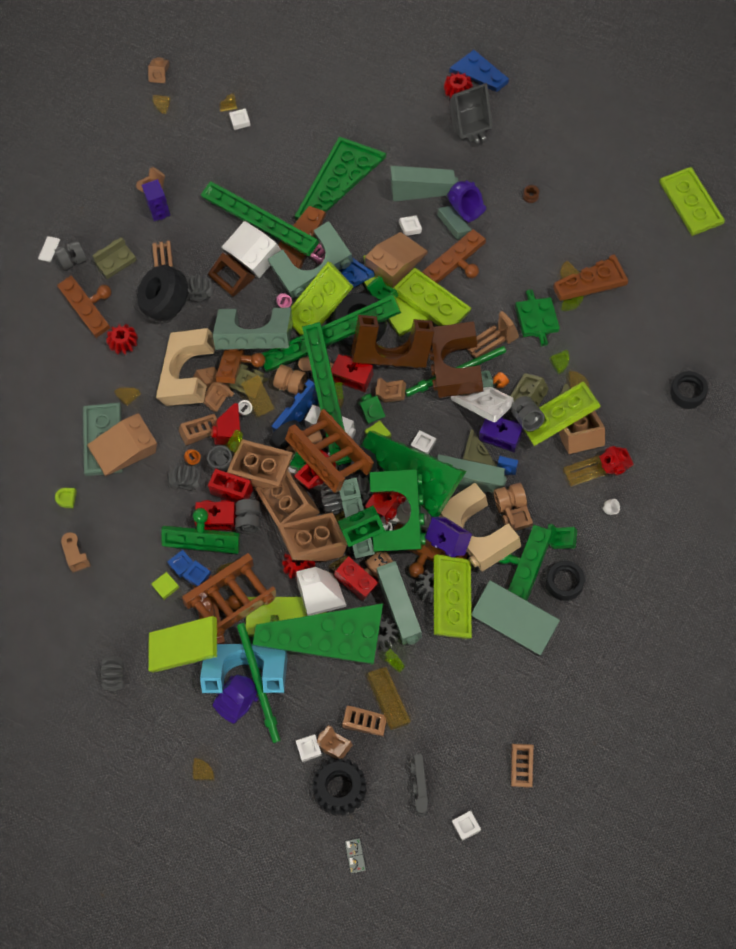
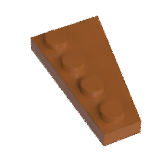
M309 206L293 226L315 238L314 230L322 225L326 212ZM280 241L278 244L280 249L284 250L295 267L301 269L307 255Z
M615 254L609 256V259L601 260L591 268L586 267L576 275L572 274L555 282L553 288L559 300L562 301L626 286L629 280Z

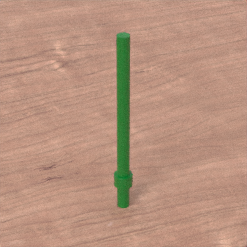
M501 346L455 368L477 366L506 353V349L504 346ZM436 376L426 381H419L417 385L406 389V396L409 397L415 393H422L428 390L429 387L433 386V379H436Z
M245 623L238 624L237 628L264 712L265 726L269 729L273 743L281 741L276 727L278 724L276 716L273 717L267 694L263 692V681Z

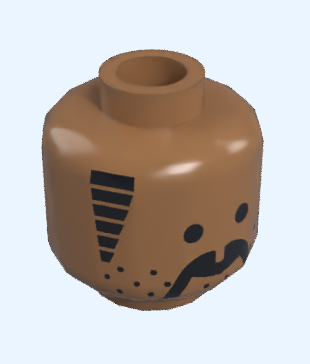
M377 551L365 560L367 568L364 570L378 580L377 567L391 563L393 560L386 552Z

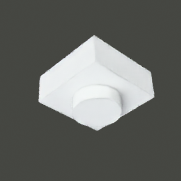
M246 108L229 113L234 130L251 126Z
M417 216L400 218L399 224L404 235L421 234L422 227Z
M419 430L410 448L429 454L436 443V438Z
M315 734L296 740L302 762L322 756Z
M471 811L452 820L462 841L481 831Z

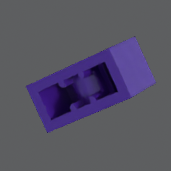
M159 180L142 184L147 206L153 220H162L170 216L165 194Z
M501 417L496 422H492L485 418L479 432V440L515 453L523 428L519 422L514 420L509 421Z
M432 517L426 533V539L431 542V545L442 549L450 557L465 555L472 537V533L446 517Z

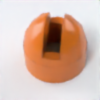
M498 372L493 378V384L498 385L496 388H504L509 383V379L502 372Z
M189 449L184 453V459L188 464L195 465L200 461L201 456L198 451Z

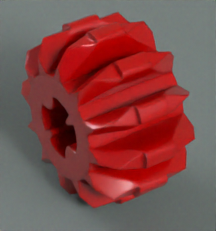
M459 71L457 74L451 73L450 76H447L444 83L445 94L450 96V99L456 93L473 88L471 78L467 77L466 73L461 75Z
M118 324L117 328L112 326V331L107 332L108 338H106L110 350L115 351L117 354L123 351L125 355L127 350L133 352L132 347L137 346L136 340H138L134 328L129 327L127 324L123 327L121 324Z
M285 554V560L282 561V566L285 567L283 571L285 574L289 573L290 579L295 576L297 579L296 571L316 566L315 561L292 560L290 554Z

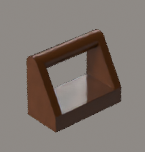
M222 252L208 272V276L232 297L244 289L255 277L252 272L232 255ZM226 265L240 276L234 287H231L217 274Z

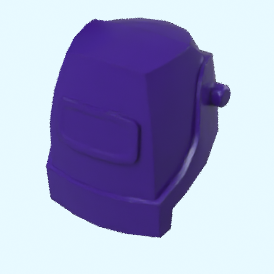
M467 180L459 181L447 193L452 207L468 223L477 219L486 210L481 192L474 182Z
M231 676L229 681L223 686V693L217 694L212 706L221 717L233 724L236 723L250 710L254 701L257 702L259 700L256 696L257 690L254 682L245 676Z

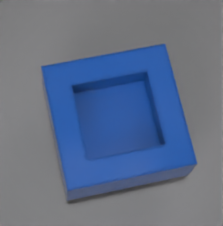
M499 456L497 467L505 468L504 475H516L518 460Z
M184 550L167 561L180 578L193 563Z
M195 560L183 574V578L197 587L208 579L211 571Z

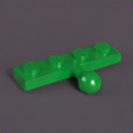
M198 508L193 512V519L197 523V529L164 525L161 529L162 546L238 554L240 551V533L205 530L208 512L203 508Z
M533 525L521 558L511 553L498 561L501 564L513 563L518 565L509 591L525 600L529 598L554 533L552 530Z

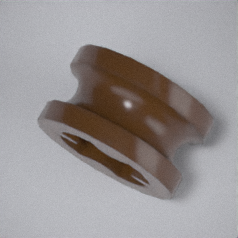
M534 185L526 186L523 199L528 203L536 202L539 198L538 187Z

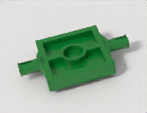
M532 289L527 290L528 300L515 303L523 337H539L541 346L548 345L546 335L559 332L560 329L551 297L536 299L534 291Z

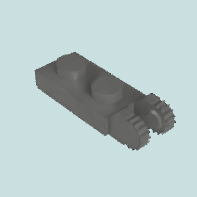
M415 754L414 761H410L411 772L416 774L417 782H413L414 795H418L415 801L416 814L423 817L428 813L423 755Z

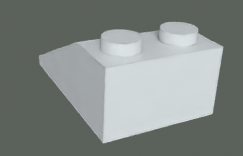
M246 221L239 226L222 246V249L232 255L258 278L270 267L268 258L281 251L276 242Z

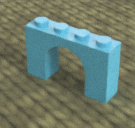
M217 644V657L203 660L200 676L202 693H223L224 680L228 671L236 666L248 664L243 644ZM251 644L257 665L263 670V692L284 693L287 651L253 646Z

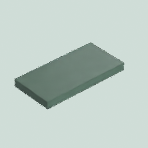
M120 402L83 406L85 476L103 475L87 444L122 421ZM123 469L114 473H123Z
M489 580L471 613L476 619L539 655H542L561 621L492 580Z

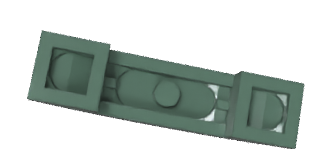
M357 477L345 480L339 492L346 518L364 510ZM371 538L352 546L355 559L375 554Z

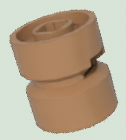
M281 364L275 374L273 385L282 390L288 388V392L296 395L297 393L301 394L307 380V373L297 369L293 371L291 367Z
M520 482L510 485L508 489L501 487L493 490L495 503L500 514L504 513L505 508L508 507L511 510L512 507L517 509L527 506L525 491Z

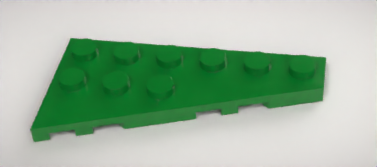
M339 137L296 212L295 220L297 221L309 206L327 212L386 158V153Z
M369 431L361 444L362 447L369 449L375 454L377 463L385 471L419 470V474H422L423 486H420V494L423 493L424 505L421 506L432 517L440 516L467 472L457 469L449 463L441 462L437 458L417 449L409 448L401 442L393 441L391 438L375 431Z
M383 604L256 624L253 646L374 665Z

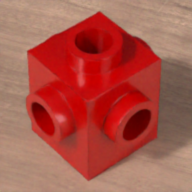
M611 446L605 450V453L599 456L603 470L609 474L620 475L634 465L626 448Z

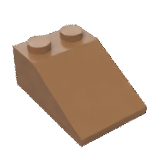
M399 232L376 245L365 256V265L374 272L375 276L382 277L383 281L393 288L422 260L428 251L402 232Z
M595 411L559 431L561 441L568 454L605 446V427Z
M137 413L117 423L87 444V447L106 477L155 454L157 442L140 414Z
M241 439L227 473L251 480L253 487L280 488L294 453Z
M289 469L280 488H256L257 493L277 526L315 517L320 513L311 497Z
M333 512L278 525L292 560L328 561L343 557L347 542Z

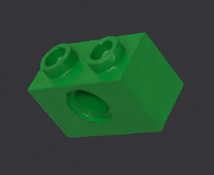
M374 505L337 521L349 547L385 531Z

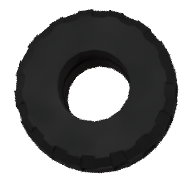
M159 265L149 270L142 278L138 287L137 302L142 312L153 319L161 321L175 317L182 310L188 296V283L184 274L168 265Z
M367 293L348 295L333 311L332 322L379 300ZM387 320L378 323L379 329L376 343L386 331ZM354 334L340 341L352 347Z

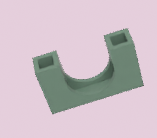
M329 221L314 230L316 239L326 252L324 261L317 268L312 270L298 269L292 264L283 249L268 258L271 268L292 299L299 297L327 262H331L338 270L349 267L353 262L351 252Z
M291 307L273 308L270 322L257 329L238 327L237 309H219L213 331L215 350L289 348L293 326Z

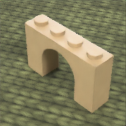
M208 328L170 333L156 398L165 406L204 402L207 386L197 377L179 379V373L183 364L191 357L214 353L213 333Z
M474 483L450 498L439 517H446L464 528L466 521L471 516L488 506L486 495ZM508 523L489 536H472L466 552L470 556L469 560L474 567L478 566L483 572L520 548V537Z

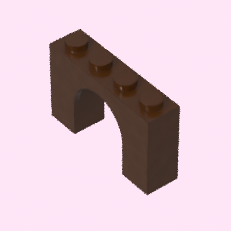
M358 315L351 349L353 363L426 368L434 335L432 321L413 319L409 339L399 347L385 348L376 343L379 329L377 316Z
M474 321L433 327L434 335L431 344L433 349L429 353L430 360L434 361V364H431L432 376L436 375V379H433L434 391L438 390L439 398L484 392L480 365L453 368L443 362L445 357L455 350L478 347Z

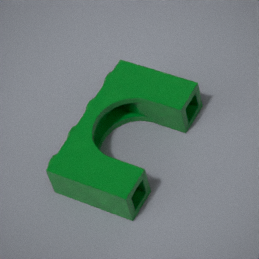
M419 470L370 472V491L372 493L399 492L408 499L411 506L410 518L402 528L384 531L373 536L374 551L423 549V545H426V535L422 533V525H425V515L421 513V505H424L423 493L420 494V486H423L422 474H419Z

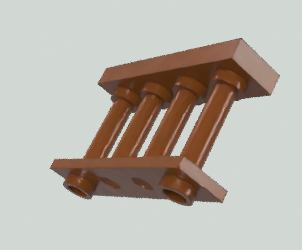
M325 409L321 410L316 424L303 431L295 424L288 429L285 440L334 493L341 490L346 476L359 469L365 475L370 473L374 464L371 457L357 445ZM321 429H324L329 437L316 444L307 438ZM334 442L342 449L329 457H325L319 451ZM348 455L354 463L338 471L332 464Z
M249 553L182 596L186 608H196L203 618L211 616L202 604L203 599L208 596L214 598L227 616L217 624V638L221 637L226 629L262 605H268L275 599L276 589L274 586L266 590L251 570L254 565L253 558ZM241 574L247 576L260 594L252 601L248 599L235 581L236 577ZM224 585H229L244 605L235 612L232 611L218 592Z

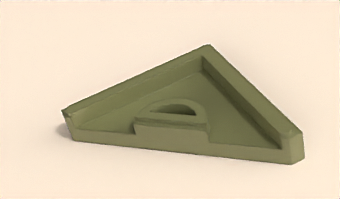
M471 429L463 460L497 467L488 450L478 439L474 430Z

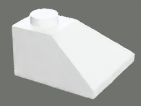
M317 567L296 571L298 589L307 616L346 607L338 580L333 576V573Z

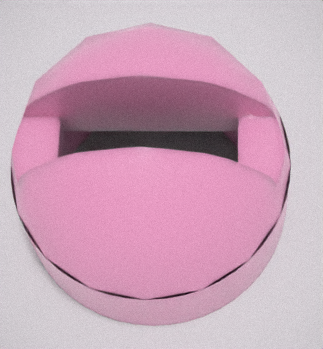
M281 293L277 296L276 302L281 308H289L292 304V299L288 294Z

